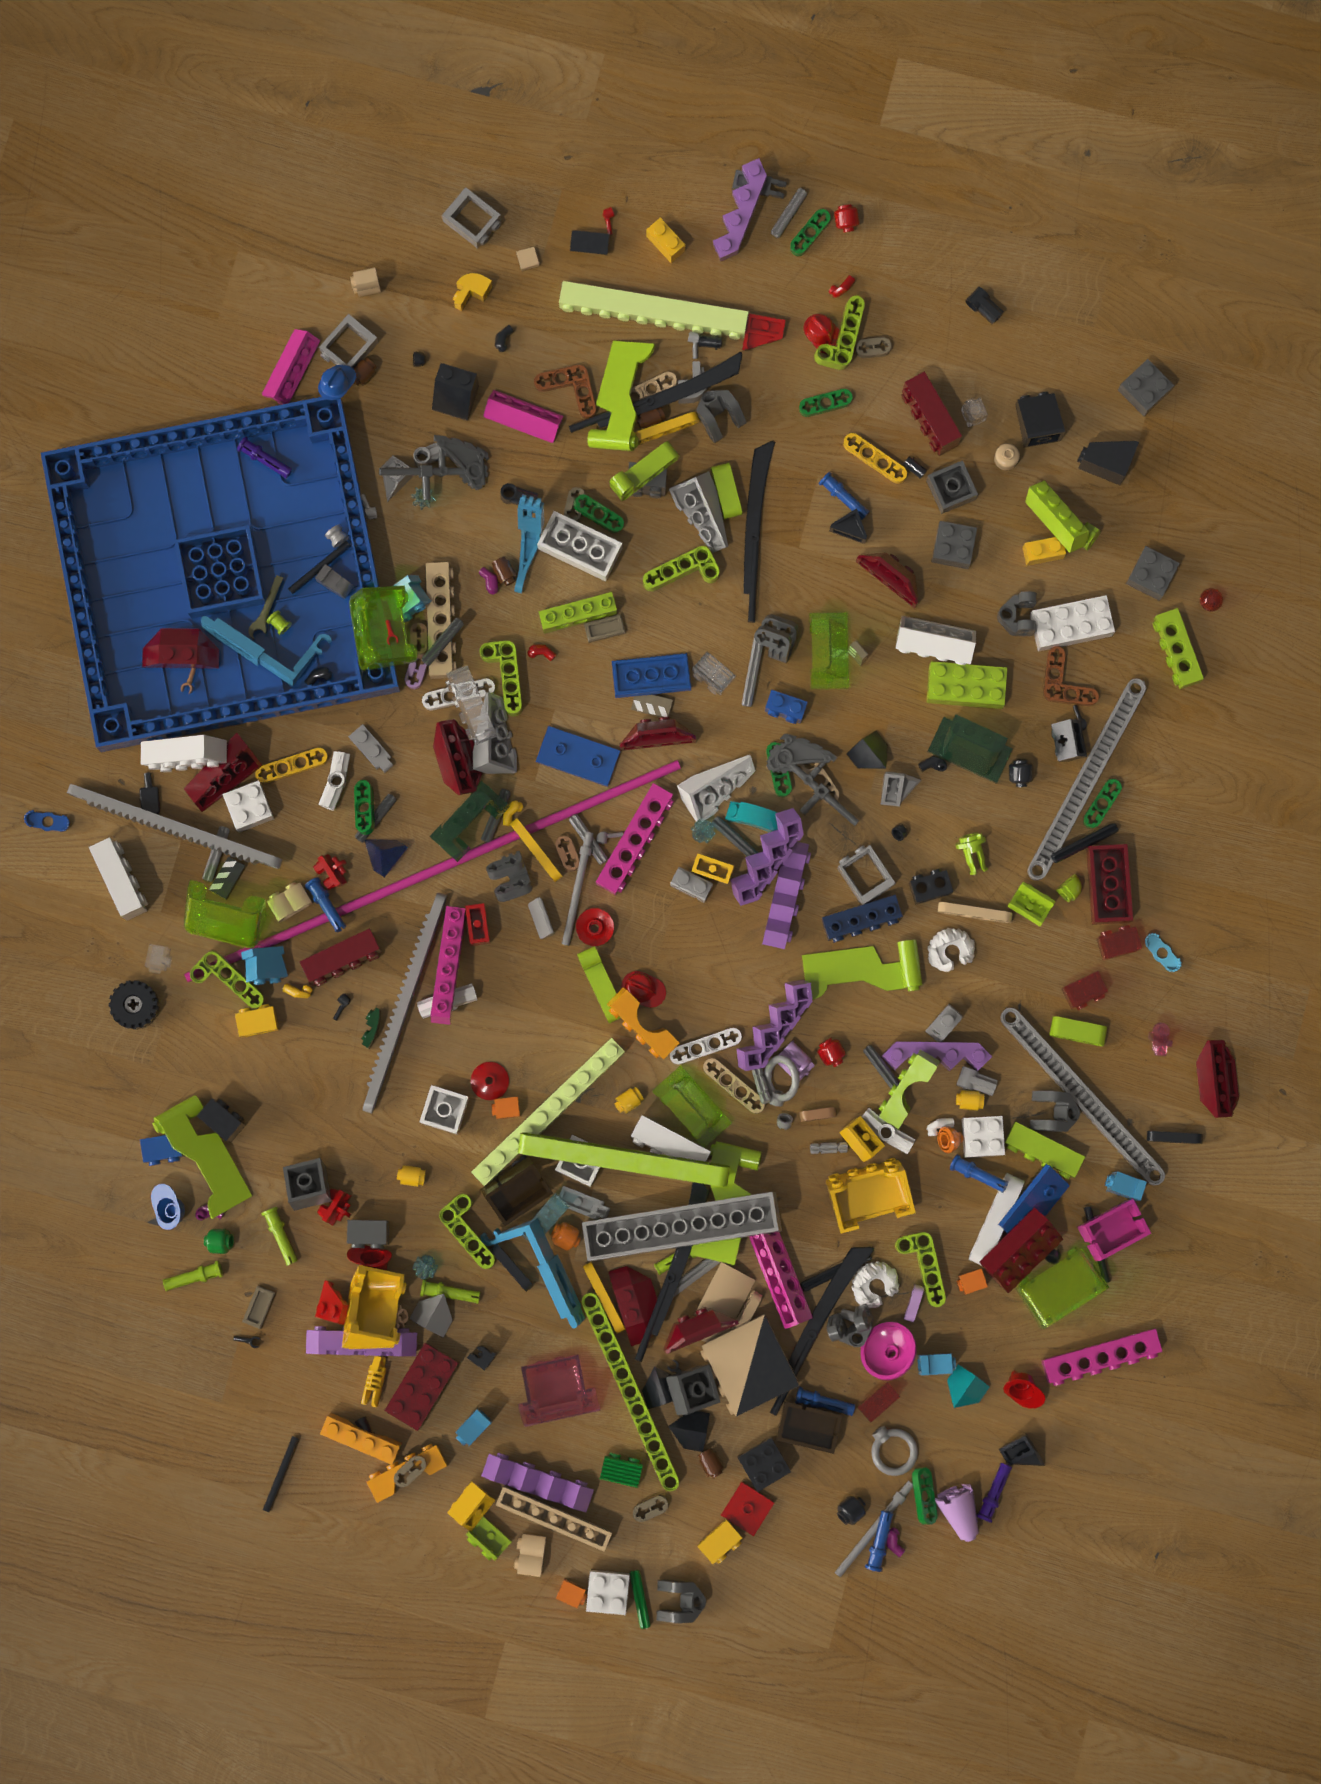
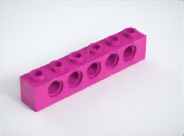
M654 783L652 784L596 880V885L614 895L623 891L627 884L624 882L627 875L631 877L636 868L634 863L637 859L641 860L646 851L643 849L647 842L651 843L655 836V833H653L655 827H660L665 818L662 816L665 810L669 811L674 803L672 793ZM658 803L661 808L659 811L653 812L650 810V805ZM647 819L651 822V826L649 828H642L640 822ZM633 836H639L642 839L638 845L632 844L630 840ZM624 852H629L632 858L630 861H623L621 855ZM614 869H620L622 876L615 878L611 873Z
M446 906L430 1015L431 1023L451 1024L466 919L465 908Z
M780 1232L749 1236L784 1328L787 1329L812 1319V1314Z
M1150 1329L1043 1359L1041 1362L1047 1383H1053V1386L1065 1383L1064 1379L1072 1378L1073 1381L1084 1378L1083 1374L1090 1372L1091 1375L1102 1373V1369L1106 1367L1113 1370L1120 1368V1364L1128 1362V1365L1140 1362L1139 1358L1145 1356L1147 1360L1156 1358L1158 1353L1162 1352L1156 1329ZM1137 1342L1144 1344V1350L1141 1353L1135 1350ZM1119 1347L1125 1349L1126 1354L1123 1358H1119L1116 1355V1350ZM1104 1352L1107 1360L1101 1364L1097 1357L1099 1353ZM1083 1357L1088 1360V1366L1084 1369L1079 1366V1360ZM1063 1363H1067L1070 1367L1069 1372L1066 1374L1060 1371V1366Z

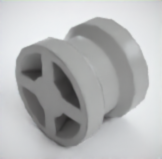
M340 524L332 527L325 534L326 538L332 541L331 545L334 548L339 547L349 539L348 534L342 531Z

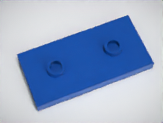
M687 653L612 661L615 698L691 690Z
M548 726L536 763L608 787L620 750Z
M1046 1164L998 1225L1006 1233H1009L1033 1208H1036L1046 1216L1070 1185L1051 1166Z

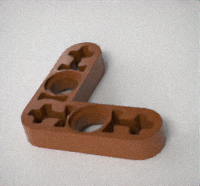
M575 365L540 373L535 377L534 386L540 392L573 385L581 417L589 419L595 416V401L588 372L584 366ZM577 370L584 373L582 378L572 376V381H569L568 372H571V375H575ZM558 374H564L566 381L558 383L555 378ZM549 376H552V380L554 383V385H551V381L546 382L544 387H542L541 384H537L540 382L541 378H543L544 381H549ZM582 387L587 388L589 391L585 397L578 394V390ZM591 399V401H588V406L590 409H593L590 410V414H587L586 411H582L585 410L584 402L580 403V401Z
M1059 646L1052 647L1047 655L1043 688L1044 698L1047 701L1081 706L1095 705L1099 699V694L1095 689L1062 684L1065 651ZM1055 651H1058V654L1061 655L1057 660V664H1061V667L1050 665V663H1054L1055 657L1051 656V654H1054ZM1051 669H1056L1059 671V677L1057 679H1053L1049 676V671ZM1051 688H1054L1055 692H1060L1061 689H1064L1062 699L1059 698L1061 694H1054L1053 697H1050V693H1047V691ZM1073 690L1076 693V698L1069 700L1066 697V691ZM1080 691H1082L1081 695L1087 696L1088 693H1092L1091 695L1095 697V699H1092L1091 702H1088V698L1084 697L1081 698V701H1078L1080 697Z

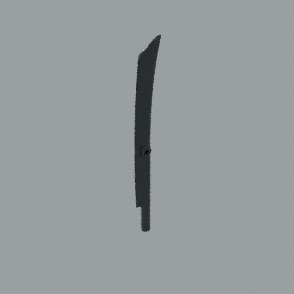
M738 352L719 365L683 383L634 401L633 405L636 414L639 415L665 406L739 374L742 352ZM607 411L569 426L570 432L573 433L597 423L599 428L608 426L611 412Z
M774 440L754 449L751 468L744 552V594H749V623H755L761 517L767 474L775 446Z
M692 1183L688 1205L707 1202L710 1191L704 1184ZM692 1246L680 1247L675 1250L665 1281L635 1356L637 1361L642 1362L652 1334L658 1336L682 1277Z
M874 1247L851 1248L812 1313L813 1318L808 1321L788 1362L796 1377L829 1314L849 1282L874 1251ZM789 1391L777 1397L770 1410L771 1414L777 1416Z

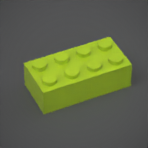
M931 661L929 665L926 703L1003 709L1005 705L1007 668Z

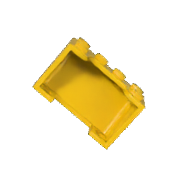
M895 1158L886 1159L884 1163L880 1164L871 1163L862 1169H850L844 1174H832L826 1180L841 1234L860 1229L857 1222L894 1212L896 1217L900 1218L916 1213L905 1169L901 1162Z

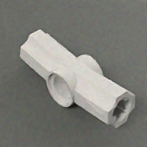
M334 751L328 782L318 805L329 810H335L342 790L346 786L350 754ZM335 777L342 778V782L338 786L332 784V780Z
M472 984L455 989L452 1011L460 1005L477 1000ZM433 997L417 1002L418 1010L423 1019L431 1015Z
M868 1108L861 1117L878 1138L908 1154L915 1139L895 1129ZM882 1128L890 1129L891 1136L889 1138L882 1137Z

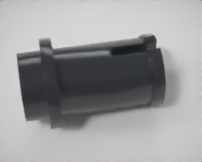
M699 335L698 346L715 348V350L721 349L722 337H719V335H716V337Z
M909 456L903 463V466L921 479L928 469H925L915 461V457Z
M366 1416L354 1421L357 1427L375 1434V1432H372Z

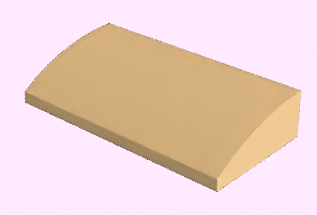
M721 1262L697 1310L706 1307L736 1319L755 1280ZM731 1328L704 1338L702 1341L708 1343L728 1333Z

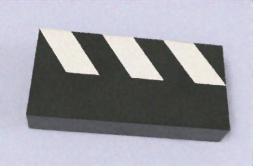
M228 857L209 890L227 900L246 866Z

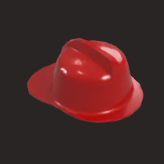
M814 314L808 317L803 326L804 334L815 348L818 349L823 344L836 346L839 329L831 319L822 314Z
M634 971L627 974L622 980L621 989L625 988L642 1006L649 1008L657 1007L665 1000L666 988L659 979L640 971Z
M365 1245V1248H350L347 1252V1258L351 1262L362 1266L387 1271L388 1261L391 1260L392 1254L388 1250L375 1249Z
M1012 1371L1008 1382L1003 1387L1004 1393L1025 1408L1035 1409L1041 1407L1046 1399L1042 1390L1035 1385L1033 1377L1027 1373Z

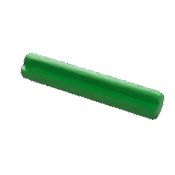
M639 1570L630 1571V1579L641 1629H646L651 1625L641 1574Z

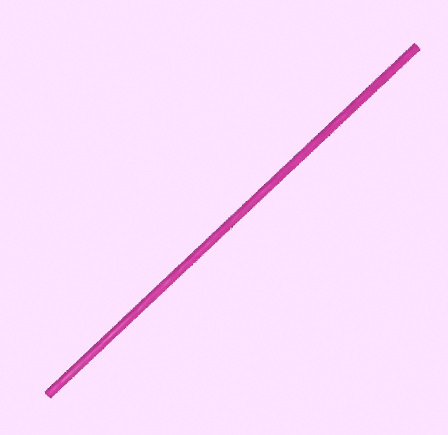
M678 760L524 827L529 834H532L681 769ZM512 831L335 909L340 916H343L516 841L520 837L515 831ZM323 913L226 955L224 958L232 964L242 959L241 952L253 948L274 946L327 923L329 919ZM218 959L213 962H210L209 964L215 965ZM196 969L194 976L198 979L204 976V971ZM190 972L185 973L187 982H191Z

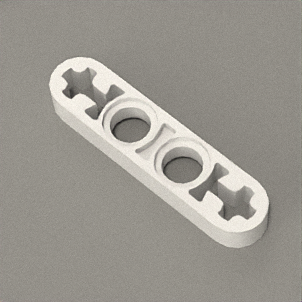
M481 679L431 691L423 696L422 703L427 710H436L485 698L487 693L485 690H479L480 695H477L475 685H478V689H480L487 683L488 686H492V688H489V692L492 694L495 692V685L490 679ZM466 687L473 689L471 697L463 695L462 692ZM447 692H453L455 698L453 701L447 702L444 699V695ZM437 694H441V700L443 704H440L439 700L434 701L433 706H430L429 703H426V701H428V697L438 699Z
M730 1028L676 1047L670 1053V1060L674 1064L680 1065L739 1044L742 1038L741 1032L736 1028ZM730 1032L738 1034L736 1042L727 1040L726 1043L728 1045L723 1046V1039L720 1035L724 1034V1038L730 1036ZM712 1038L720 1040V1046L716 1049L711 1048L709 1045V1041ZM694 1044H699L702 1047V1052L699 1055H694L691 1052V1047ZM688 1047V1053L691 1058L687 1059V1055L682 1056L681 1061L673 1058L675 1051L683 1053L685 1052L684 1048Z

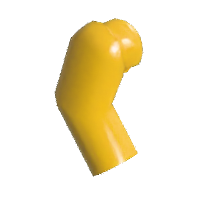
M514 800L504 808L503 826H511L509 823L512 822L513 815L523 810L522 802Z
M288 983L283 987V992L294 998L307 999L313 991L307 985H304L302 990Z

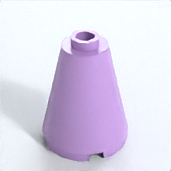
M962 1484L963 1488L957 1489L956 1486L942 1491L937 1495L938 1499L935 1498V1502L959 1538L969 1542L976 1539L979 1531L973 1488L970 1484Z

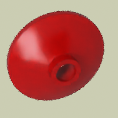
M591 908L584 911L576 922L577 936L583 943L589 946L604 945L611 939L614 932V923L611 916L599 908ZM597 925L599 929L594 932L591 927Z
M482 1063L474 1069L471 1075L472 1090L481 1099H498L508 1089V1073L498 1063ZM488 1077L493 1078L492 1084L486 1083Z

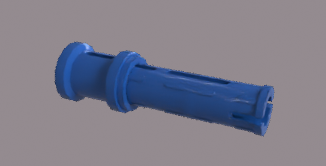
M830 471L819 482L820 486L823 485L831 492L830 495L832 497L836 496L850 510L853 511L857 508L861 520L870 512L844 489V484L842 482L839 483Z
M317 877L307 882L305 888L313 895V901L320 905L334 927L335 932L342 931L341 927L345 929L346 924H344L331 903L329 892L324 890L320 878Z
M958 1154L950 1165L951 1171L956 1170L964 1174V1177H972L1002 1193L1006 1190L1005 1186H1008V1181L976 1167L974 1162H968Z
M800 1386L798 1388L795 1404L803 1403L810 1405L811 1408L821 1407L850 1416L854 1414L855 1404L822 1396L818 1391H807Z
M881 1510L874 1544L869 1548L871 1553L869 1561L865 1565V1568L876 1572H882L883 1570L881 1566L883 1558L887 1554L885 1545L894 1514L892 1512Z

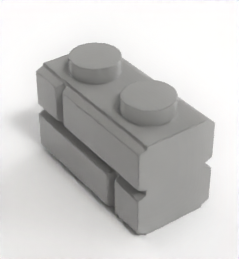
M678 867L670 886L705 903L713 883Z

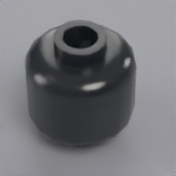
M1015 759L1009 765V781L1016 783V787H1027V783L1034 780V767L1028 759Z
M848 1496L838 1505L837 1516L845 1525H855L865 1516L866 1504L860 1497Z

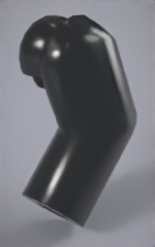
M507 325L495 336V347L499 352H505L508 348L506 338L514 333L510 325Z
M931 756L918 764L922 772L929 768L940 772L947 769L946 761L936 756Z

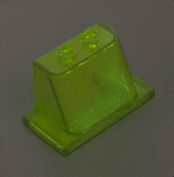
M809 613V633H812L811 689H849L847 613Z
M681 1065L652 1090L657 1098L664 1105H667L691 1132L690 1135L703 1148L732 1124Z

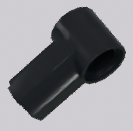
M977 287L965 300L966 304L973 311H978L992 325L1004 313L981 287Z
M507 483L501 488L500 498L505 504L519 505L522 494L527 495V498L533 496L534 500H537L538 493ZM511 490L514 495L509 498L504 495V492Z

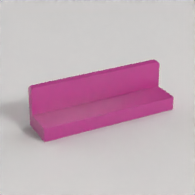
M295 329L262 395L274 399L281 405L288 404L320 340L308 331Z
M493 390L490 394L483 415L484 418L550 443L555 441L557 430L564 417L496 390Z

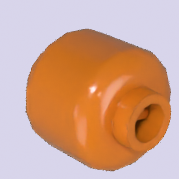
M567 1222L556 1224L551 1232L553 1244L566 1251L573 1247L576 1248L581 1240L578 1228Z

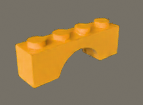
M622 988L607 1003L610 1007L608 1011L616 1019L620 1017L624 1021L622 1025L629 1032L633 1030L637 1034L635 1038L642 1045L646 1043L650 1047L648 1051L656 1059L658 1057L665 1059L680 1042L665 1028L653 1031L644 1029L637 1018V1010L640 1003L625 988Z
M333 1413L327 1416L320 1432L325 1437L391 1465L395 1462L402 1445L401 1442L387 1436L365 1431L353 1425L349 1420Z
M431 1443L421 1448L422 1453L418 1455L412 1453L404 1457L405 1462L399 1465L397 1461L394 1462L392 1465L387 1466L388 1471L382 1474L380 1471H377L370 1475V1480L367 1481V1484L376 1502L378 1503L396 1493L394 1475L414 1456H422L426 1460L427 1465L424 1471L428 1475L447 1467L448 1464L438 1444L433 1446ZM414 1460L412 1468L422 1469L421 1464L423 1462L421 1460Z

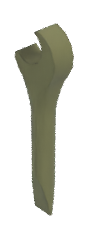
M276 575L261 614L249 627V635L253 640L255 631L261 630L264 634L267 633L266 621L283 577Z

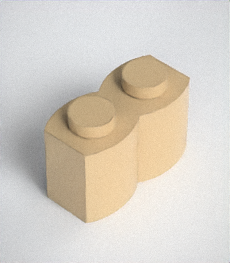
M375 267L353 272L354 276L350 277L354 294L358 293L359 297L381 292Z
M293 882L285 887L286 891L283 893L276 892L269 896L270 900L267 903L279 923L312 905L301 883L296 884V882Z
M522 1534V1538L518 1537L517 1549H520V1556L515 1558L514 1569H518L517 1574L541 1577L546 1546L545 1536Z

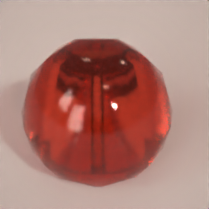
M1208 588L1200 595V605L1206 611L1215 612L1223 605V595L1218 589Z

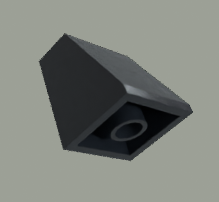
M440 363L435 378L432 410L468 421L479 388L477 373Z
M1042 392L1038 396L1024 395L1017 399L1015 406L1024 448L1060 442L1062 440L1065 428L1055 393Z
M1090 442L1088 447H1083L1077 462L1080 465L1078 469L1120 486L1126 476L1139 442Z

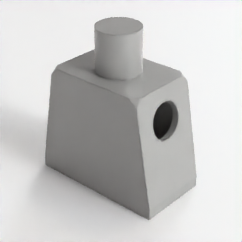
M948 1004L925 1032L937 1042H942L963 1018V1015Z

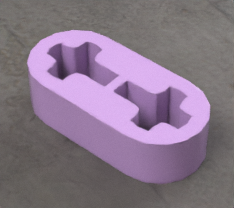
M413 656L407 669L405 683L410 689H418L422 685L428 665L425 663L424 665L420 664L417 670V664L414 661L419 659ZM414 673H417L416 678L419 681L411 685L409 678H413Z
M914 1285L904 1320L914 1322L924 1292L923 1286Z

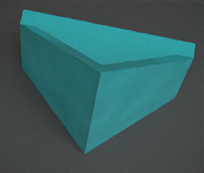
M957 1364L953 1374H950L947 1379L954 1408L979 1403L990 1388L985 1382L959 1364Z

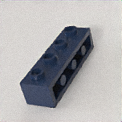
M896 895L822 917L821 920L828 941L833 940V943L844 940V936L850 934L852 937L862 935L863 930L869 929L872 932L881 929L880 925L888 923V926L898 924L899 919L903 916Z

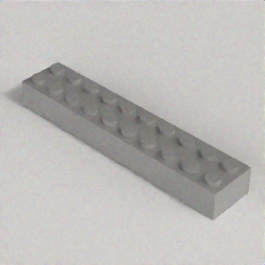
M776 1192L582 1222L587 1261H598L782 1231Z

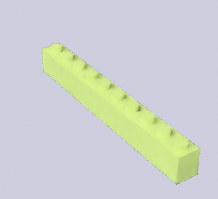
M567 281L562 282L559 308L566 312H573L574 310L581 311L584 315L599 314L602 318L617 317L621 321L635 320L639 324L653 323L657 327L672 326L680 331L690 329L698 334L708 332L712 336L719 335L720 337L726 335L735 340L744 338L748 319V311Z
M611 1038L471 1173L484 1186L489 1184L520 1154L518 1153L520 1133L540 1135L625 1054V1051Z

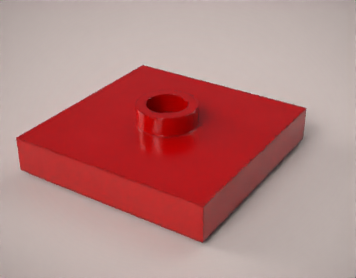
M741 1481L721 1516L754 1537L773 1507L774 1502Z

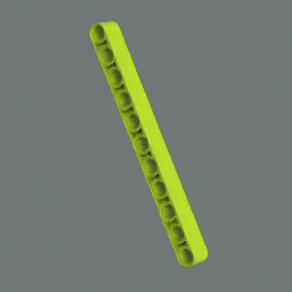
M525 1132L520 1133L518 1153L523 1155L726 1187L728 1185L730 1166L719 1163Z
M588 1293L582 1298V1306L661 1485L667 1491H674L679 1486V1479L601 1302L597 1295ZM588 1296H593L596 1299L594 1307L586 1306L585 1299ZM601 1314L604 1317L602 1325L594 1324V1315ZM609 1332L612 1335L611 1342H602V1333ZM617 1350L620 1353L619 1360H610L609 1352ZM625 1368L628 1371V1376L625 1379L618 1378L616 1374L618 1369ZM633 1386L636 1389V1394L633 1397L626 1396L624 1392L626 1387ZM641 1404L644 1407V1412L641 1415L634 1414L632 1410L634 1405ZM649 1422L652 1425V1430L649 1433L642 1432L640 1428L642 1423ZM652 1440H656L660 1444V1448L657 1451L649 1449L648 1445ZM661 1458L666 1459L668 1462V1466L665 1469L657 1467L656 1463ZM669 1476L674 1477L676 1480V1484L673 1487H667L664 1483L665 1479Z

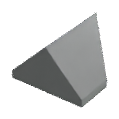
M392 456L381 468L410 467L395 456ZM414 475L383 476L387 502Z
M885 772L881 805L900 807V803L921 780L903 773Z
M444 1294L419 1301L409 1318L441 1337L445 1336L453 1321Z

